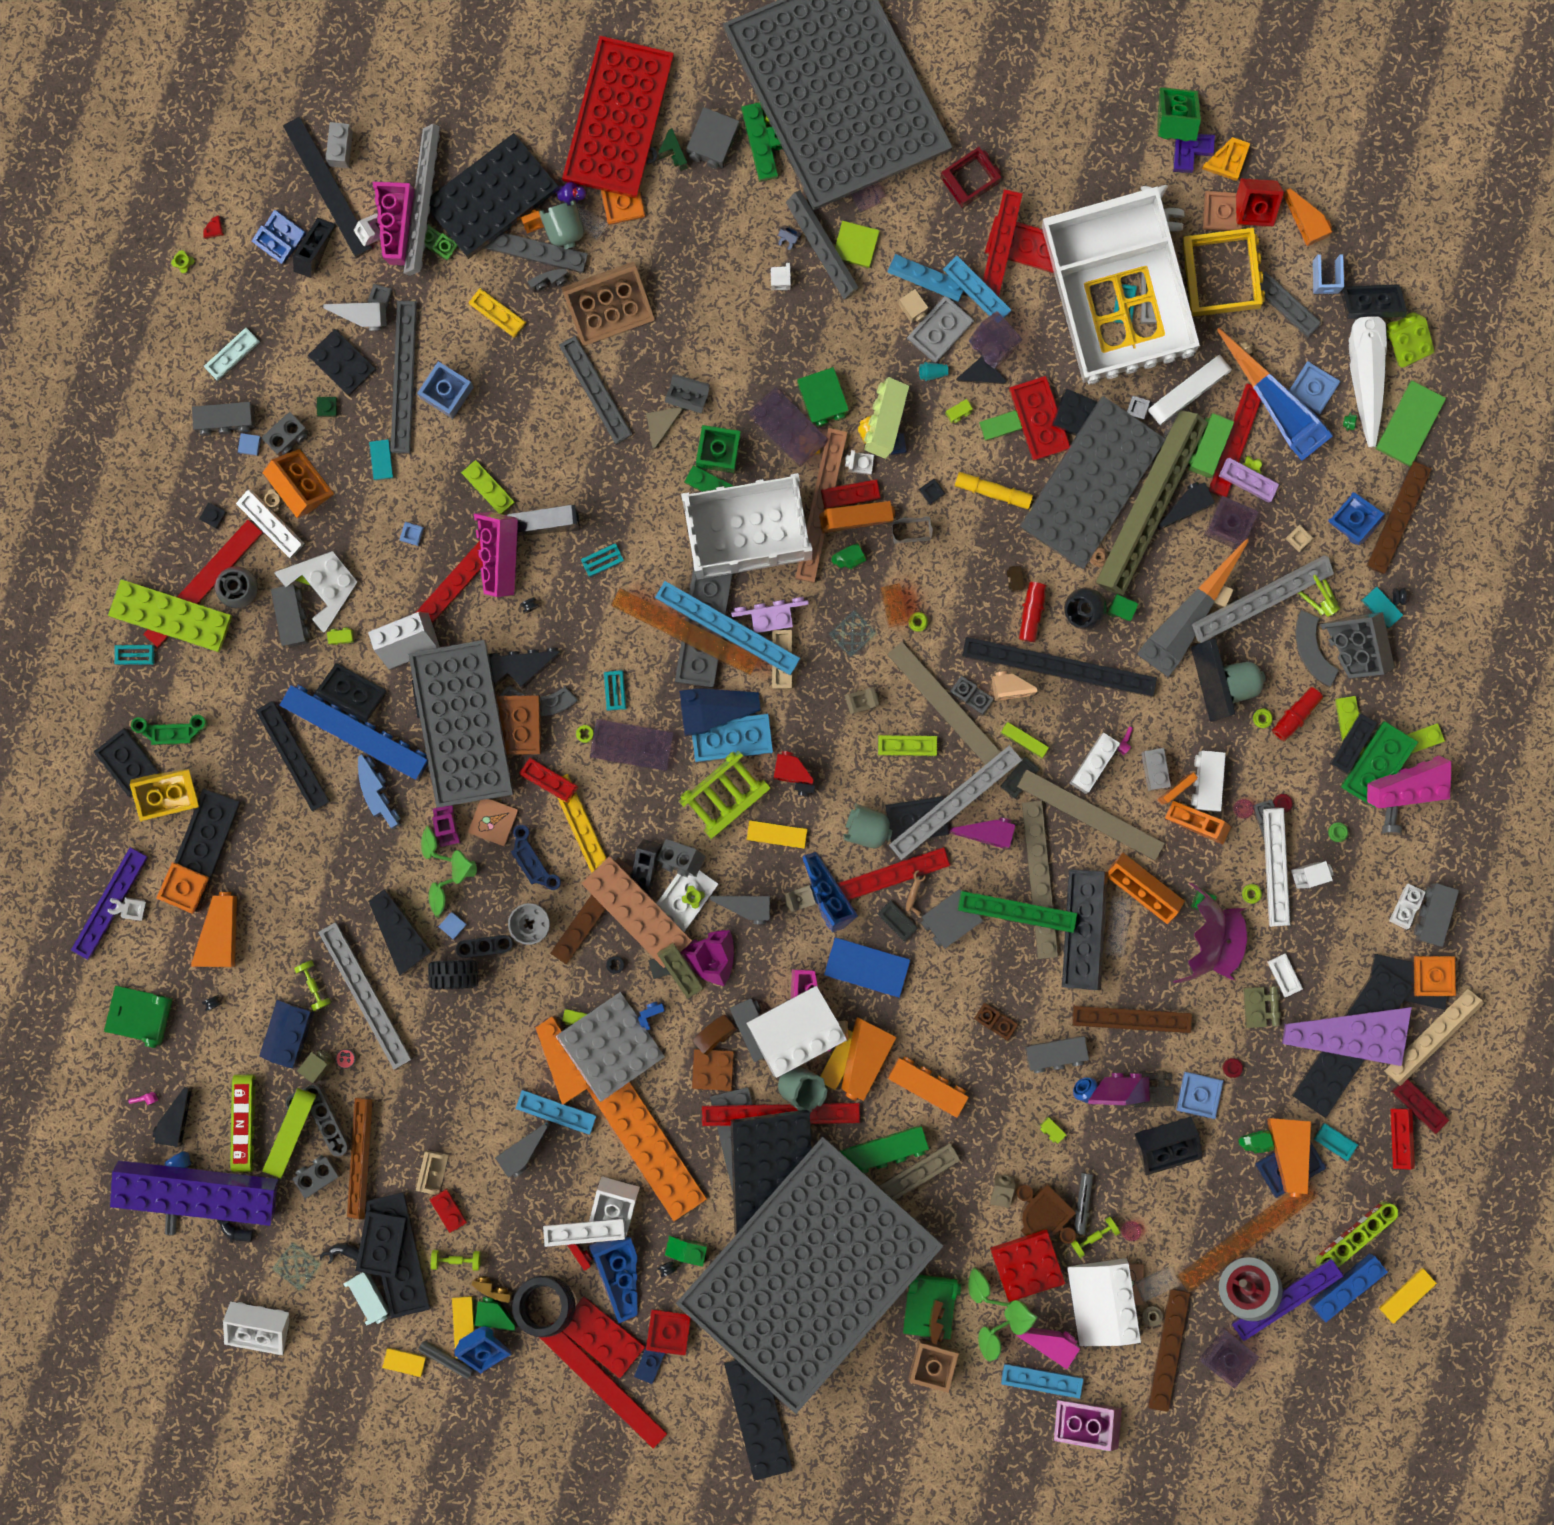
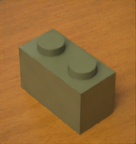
M320 1050L313 1051L297 1072L311 1083L321 1081L334 1063L331 1059L333 1056L325 1050H322V1052Z

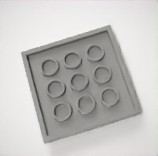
M621 992L556 1036L600 1102L665 1057L648 1031H646V1028L641 1027L637 1015Z

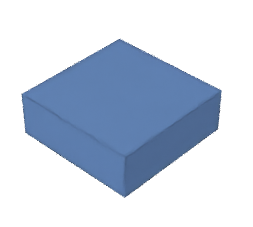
M241 433L238 453L258 456L261 437Z
M405 522L399 540L419 546L424 527Z
M451 912L439 925V928L452 939H455L467 924Z

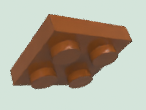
M694 1049L692 1089L731 1091L734 1051L712 1050L708 1055H705L700 1049Z

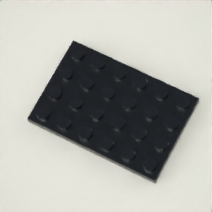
M513 133L431 195L429 202L430 213L469 259L521 220V217L529 214L560 189Z
M808 1109L731 1120L735 1234L741 1230L811 1150L810 1112Z

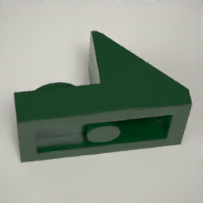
M671 128L666 134L658 157L660 160L672 155L671 159L674 166H678L680 171L688 169L687 162Z

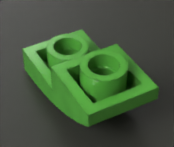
M428 225L424 240L425 247L448 260L457 245L449 237Z

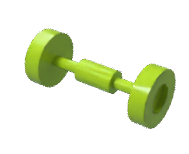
M310 960L295 967L294 970L296 974L304 971L308 979L306 982L312 994L314 993L318 1001L311 1005L312 1010L316 1011L331 1004L329 998L321 1000L317 992L319 989L314 978H311L307 970L314 966L313 961Z
M1110 1216L1105 1219L1108 1224L1107 1228L1102 1231H1096L1081 1244H1078L1076 1239L1071 1243L1079 1258L1085 1256L1081 1249L1089 1243L1093 1244L1101 1239L1102 1235L1111 1230L1115 1236L1120 1234L1119 1229Z
M432 1250L431 1270H438L439 1262H448L449 1264H463L465 1262L472 1263L473 1271H480L481 1251H474L473 1259L463 1258V1256L439 1258V1250Z

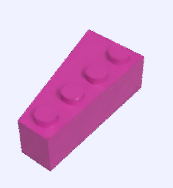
M1436 756L1433 760L1423 761L1413 768H1406L1400 770V773L1395 775H1388L1368 783L1367 802L1377 808H1386L1450 799L1451 761L1441 756Z

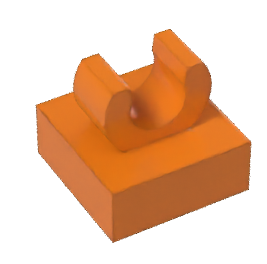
M536 209L532 210L533 213L521 217L527 234L544 227L539 211H536Z

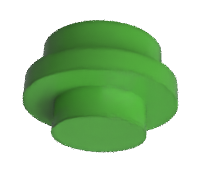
M1334 823L1329 827L1328 835L1332 841L1342 842L1348 836V829L1342 823Z

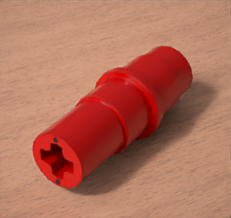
M1029 583L1025 603H1022L1024 608L1019 640L1036 643L1042 612L1045 611L1044 602L1047 587L1045 584Z
M1310 687L1290 709L1284 711V715L1272 729L1273 734L1280 740L1286 741L1299 727L1304 725V721L1323 700L1322 694L1315 688Z

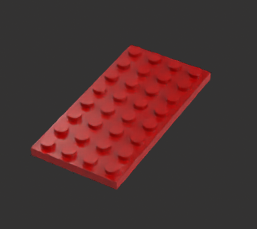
M599 36L562 176L563 181L633 198L638 197L674 58L673 52Z

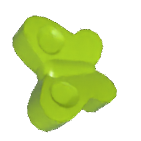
M1247 456L1245 463L1242 465L1261 474L1262 460H1253L1251 456Z

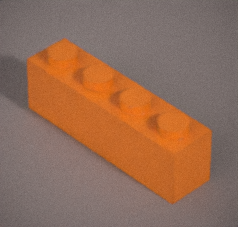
M1123 852L1107 871L1110 880L1166 924L1179 913L1185 902Z
M906 1056L903 1059L898 1057L887 1078L957 1118L969 1098L965 1095L966 1090L957 1085L955 1088L947 1085L948 1080L941 1076H938V1078L931 1076L932 1071L923 1066L920 1069L913 1065L914 1061Z

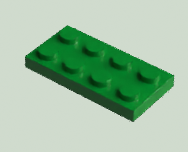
M1383 721L1340 787L1375 808V806L1367 802L1368 783L1388 775L1397 774L1418 741Z

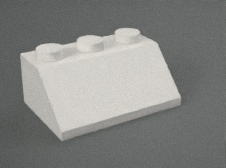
M230 1302L223 1320L224 1345L283 1355L289 1326V1312L268 1309L262 1306L246 1305L242 1302Z

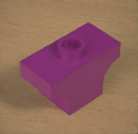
M453 805L433 808L432 820L440 847L460 843Z

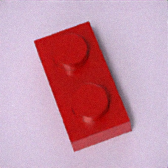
M447 1188L430 1197L431 1204L449 1233L467 1223Z
M580 1244L567 1245L584 1271L592 1266V1256L587 1250L583 1251Z

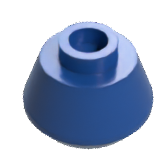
M1086 1077L1077 1081L1073 1088V1096L1079 1101L1088 1103L1089 1098L1098 1087L1096 1080Z
M186 1151L176 1154L165 1162V1166L188 1168L191 1165L189 1153Z

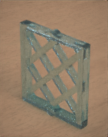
M855 611L849 614L829 633L838 646L850 657L876 634ZM852 616L851 623H845ZM854 616H857L861 623H854ZM844 625H850L851 632H844ZM842 626V632H835ZM854 626H861V633H854ZM863 626H867L870 629V633H863ZM834 635H842L841 642ZM844 635H851V642H844ZM854 635H861V642H853ZM863 635H868L869 637L863 642ZM844 644L851 645V652L844 648ZM853 645H860L853 651Z
M292 1242L272 1269L300 1291L312 1277L320 1263ZM293 1248V1256H286L289 1249ZM296 1249L302 1254L296 1255ZM304 1257V1264L297 1265V1258ZM306 1257L310 1259L313 1263L307 1264ZM294 1258L295 1265L288 1266L287 1259ZM284 1259L285 1267H278L279 1262ZM314 1265V1270L311 1273H308L307 1266ZM298 1267H305L306 1274L299 1275ZM295 1268L296 1275L289 1276L288 1269ZM285 1269V1271H286V1276H285L283 1273H281L279 1270ZM306 1276L304 1283L300 1284L299 1277ZM291 1278H296L297 1284H295V1283H294L292 1280H290V1279H291Z

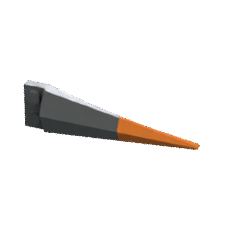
M1248 539L1147 639L1136 655L1166 677L1171 675L1195 637L1192 624L1207 616L1247 545Z

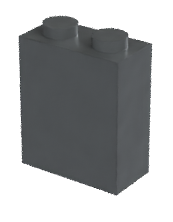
M703 107L686 149L689 158L696 162H700V160L707 162V165L714 169L718 167L723 169L739 130V121Z
M960 889L921 916L923 921L920 923L927 932L931 930L934 934L932 939L938 947L942 946L944 949L983 921L977 914L957 911Z

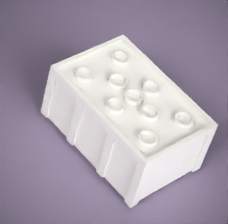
M798 473L791 474V477L768 481L757 480L755 481L756 483L728 488L723 486L717 487V490L681 494L697 580L812 560V546L807 535Z

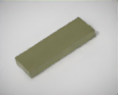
M674 943L657 953L687 999L704 989Z

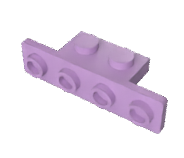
M804 597L793 598V602L785 603L784 600L774 601L772 606H766L765 603L754 605V609L747 610L746 606L737 607L735 612H731L732 617L751 614L754 632L759 633L793 627L790 607L808 605L809 601L804 600Z

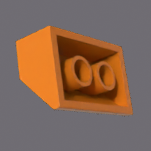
M300 449L272 459L262 472L296 518L310 513L334 495Z

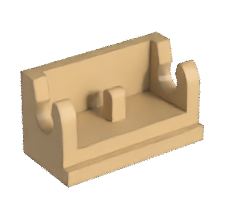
M430 1150L425 1151L416 1191L434 1195L440 1192L449 1155Z

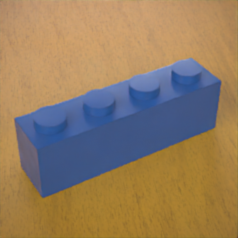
M1369 1253L1343 1274L1342 1278L1311 1300L1309 1305L1323 1321L1327 1322L1388 1272L1379 1260Z

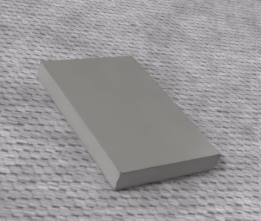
M944 296L911 332L907 339L929 359L937 363L971 326L974 320L951 299Z

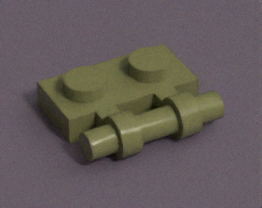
M1277 986L1269 987L1270 995H1264V987L1243 988L1246 1028L1267 1027L1266 1019H1272V1026H1280L1281 1012H1279L1278 1004L1280 994H1278ZM1265 1001H1270L1271 1012L1266 1013Z

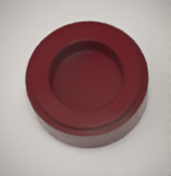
M1279 794L1274 797L1273 804L1275 808H1284V813H1287L1292 809L1293 801L1289 795Z
M1229 1058L1224 1061L1222 1070L1227 1077L1236 1078L1241 1075L1243 1066L1238 1059Z

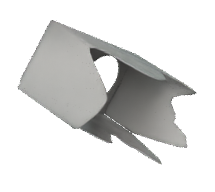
M930 517L902 518L894 521L893 524L928 521L930 537L907 538L904 540H896L893 535L894 544L931 540L933 528L931 527Z

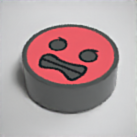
M350 1049L340 1050L335 1058L336 1064L343 1069L351 1068L356 1062L355 1053Z

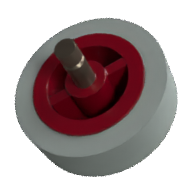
M1250 1257L1238 1259L1228 1265L1221 1275L1219 1281L1220 1298L1231 1313L1243 1320L1259 1321L1269 1317L1276 1311L1282 1299V1283L1278 1274L1262 1260Z

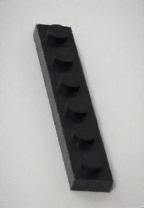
M271 701L255 710L311 811L314 812L329 804L330 800L275 702Z

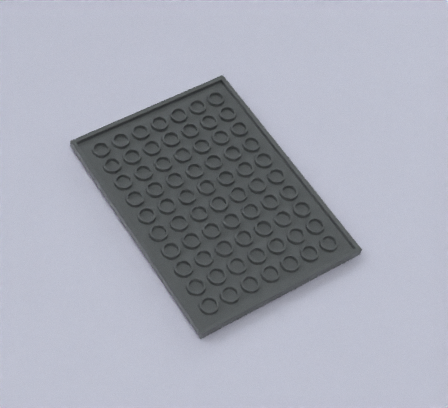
M777 0L723 23V29L813 210L952 150V145L878 0Z
M822 1136L676 1302V1305L788 1408L797 1414L940 1251L943 1244Z

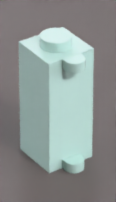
M360 1273L343 1284L345 1287L349 1286L366 1316V1326L375 1321L379 1324L387 1319L386 1315L389 1313V1308L370 1274Z

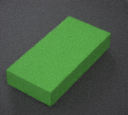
M1016 410L979 422L985 441L1022 430Z

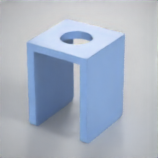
M1340 254L1335 260V284H1322L1321 255H1317L1313 260V294H1339L1344 288L1343 254Z

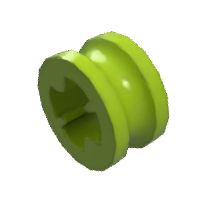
M582 725L576 730V737L580 742L588 743L593 739L594 732L591 727ZM582 729L584 731L585 729L589 730L588 734L590 736L588 739L586 737L584 739L580 738L582 735L580 731Z

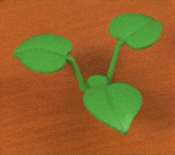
M426 826L421 839V851L424 858L430 859L433 856L450 861L452 865V879L441 882L439 885L433 882L429 889L430 907L434 915L440 918L439 916L445 906V894L442 887L451 882L460 884L465 877H474L477 867L476 863L469 861L460 850H456L452 858L436 854L437 843L435 835L431 828Z
M974 1267L968 1282L969 1294L973 1301L982 1303L984 1300L986 1303L1007 1306L1004 1314L1008 1321L993 1328L992 1331L987 1326L983 1327L978 1335L980 1350L984 1358L991 1362L996 1360L1001 1353V1342L998 1336L995 1335L996 1331L1010 1324L1011 1330L1016 1335H1022L1033 1326L1037 1316L1031 1313L1028 1307L1018 1300L1006 1303L988 1299L987 1297L991 1292L989 1283L980 1270Z

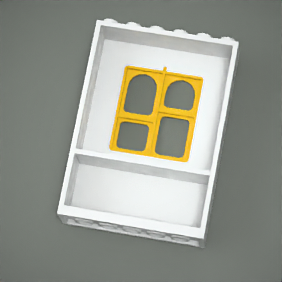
M1158 186L1043 219L1042 229L1083 383L1088 382V385L1095 384L1104 377L1113 379L1122 372L1131 374L1137 372V369L1140 367L1149 369L1155 367L1158 362L1163 361L1164 364L1175 361V358L1180 356L1183 359L1194 356L1200 345ZM1142 272L1146 280L1148 292L1144 295L1127 299L1124 296L1121 278ZM1112 281L1119 304V311L1099 317L1095 312L1090 286ZM1150 302L1157 321V329L1152 336L1143 338L1135 333L1128 309L1134 305ZM1122 320L1126 331L1125 340L1118 346L1106 344L1102 338L1100 326L1112 321Z

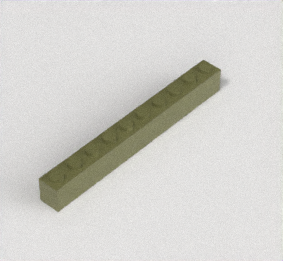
M1179 411L1096 581L1103 589L1124 595L1208 423L1197 413Z

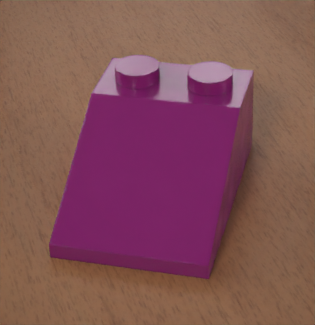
M1000 817L998 820L954 827L950 829L949 833L1008 849L1015 825L1011 824L1012 820Z
M1112 1073V1076L1104 1077L1089 1098L1088 1104L1130 1105L1150 1101L1149 1077H1142V1073H1130V1077L1124 1076V1073Z
M1057 1400L1054 1441L1106 1451L1116 1450L1119 1448L1122 1408Z

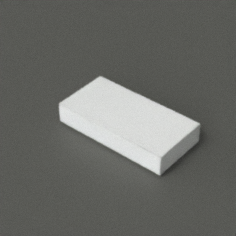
M1286 953L1267 961L1284 997H1288L1303 989Z

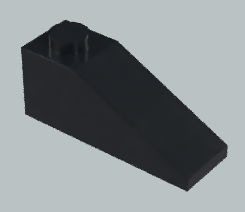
M317 217L293 255V272L312 278L320 265L334 230V223Z
M1196 482L1188 486L1189 490L1183 494L1158 526L1159 530L1205 510L1215 503L1205 482L1200 485Z
M643 839L636 850L631 878L649 895L659 863L657 857L661 851L662 844Z
M192 1086L183 1088L157 1126L154 1127V1143L174 1147L182 1146Z

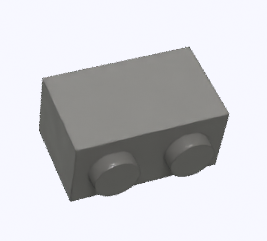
M330 122L326 161L330 167L349 168L353 135L349 124Z
M1164 748L1142 752L1148 791L1171 787Z

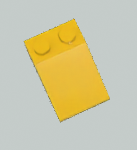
M189 769L153 774L130 780V787L140 821L199 807Z

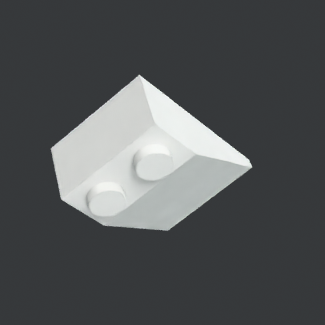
M601 1177L589 1222L623 1219L626 1237L640 1187Z

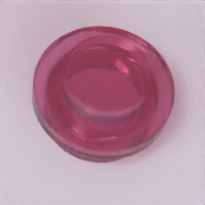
M1240 799L1234 804L1233 810L1237 817L1244 819L1252 815L1253 805L1247 799Z
M1128 1221L1123 1224L1121 1234L1127 1241H1136L1141 1236V1227L1134 1221Z

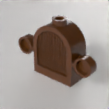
M1046 1183L1034 1195L1030 1186L1026 1184L1020 1185L1017 1188L1016 1194L1020 1200L1027 1201L1021 1210L1023 1228L1020 1231L1027 1236L1047 1229L1049 1237L1059 1232L1062 1242L1066 1244L1074 1242L1076 1238L1075 1231L1070 1227H1064V1225L1076 1212Z

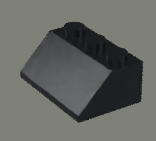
M1192 1117L1182 1118L1168 1124H1162L1158 1127L1134 1133L1146 1176L1202 1159L1200 1137Z

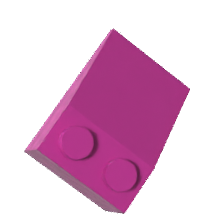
M1030 1328L1026 1333L1016 1335L1065 1369H1068L1080 1350L1077 1345L1078 1341L1066 1331L1062 1334L1054 1330Z

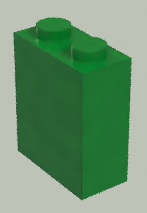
M834 367L797 379V385L812 426L816 425L819 428L827 425V421L833 419L840 421L846 418L849 409Z

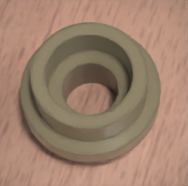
M1155 1306L1145 1308L1142 1313L1143 1321L1148 1326L1159 1325L1162 1321L1161 1310ZM1151 1313L1156 1314L1154 1320L1149 1319Z

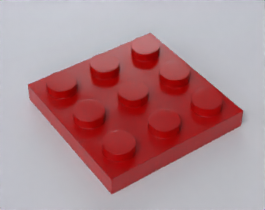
M1047 1229L990 1247L1008 1302L1065 1284Z

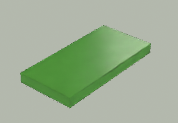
M1411 380L1375 449L1410 467L1446 398Z

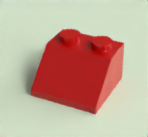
M1241 178L1236 194L1237 224L1274 227L1284 193L1278 181Z
M782 751V754H777L774 780L813 785V778L800 760L793 756L794 753Z

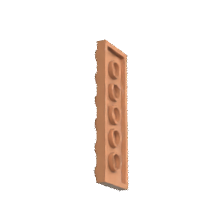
M611 856L581 883L663 968H665V965L657 955L659 951L674 943L681 952L692 941Z

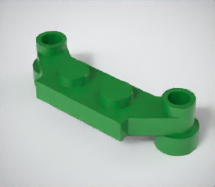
M201 715L192 716L189 724L150 725L147 720L140 717L133 719L131 722L132 730L147 737L151 741V745L192 744V739L208 725L206 718ZM202 720V725L198 726V722ZM141 723L144 724V726H143L142 729H140V724H141Z

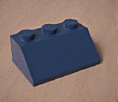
M277 1000L259 1056L291 1069L297 1068L315 1011Z

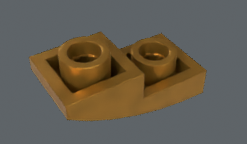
M478 1276V1279L472 1281V1286L490 1298L507 1303L512 1299V1292H509L508 1288L496 1287V1290L493 1289L494 1281H489L490 1277Z

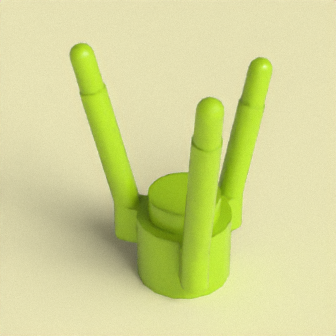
M1313 575L1316 584L1325 597V600L1320 603L1322 607L1317 605L1302 591L1298 592V594L1311 604L1320 615L1325 613L1329 617L1337 612L1340 607L1326 578L1322 580L1326 588L1325 590L1317 575Z

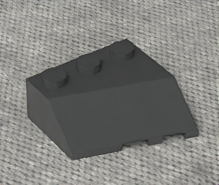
M1383 612L1348 616L1320 624L1322 630L1327 629L1331 636L1328 639L1330 645H1336L1340 652L1338 659L1348 678L1384 675L1395 669Z

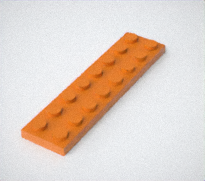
M630 1082L601 1102L590 1087L587 1088L673 1221H676L707 1200Z

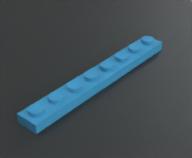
M664 581L655 596V599L789 676H791L800 660L794 654Z

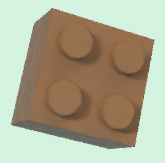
M918 1339L908 1377L909 1382L949 1393L959 1355L957 1349Z

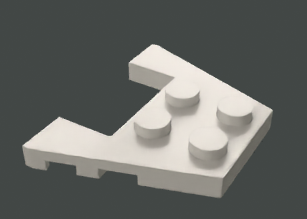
M333 551L274 573L285 587L303 575L326 603L327 607L312 618L323 633L327 630L357 583Z

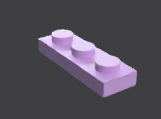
M1231 458L1226 459L1219 474V477L1266 502L1272 501L1279 486L1278 483Z

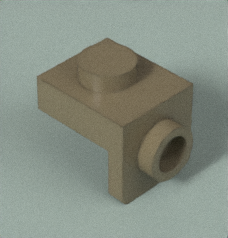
M874 687L845 695L850 714L866 711L879 705L878 695Z
M812 885L785 893L786 904L791 912L817 904Z
M995 1174L990 1200L991 1205L1010 1208L1015 1189L1014 1177Z

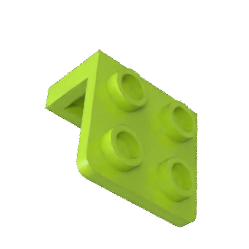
M1417 313L1406 314V317L1387 324L1386 338L1392 341L1398 366L1406 367L1434 352L1425 317Z

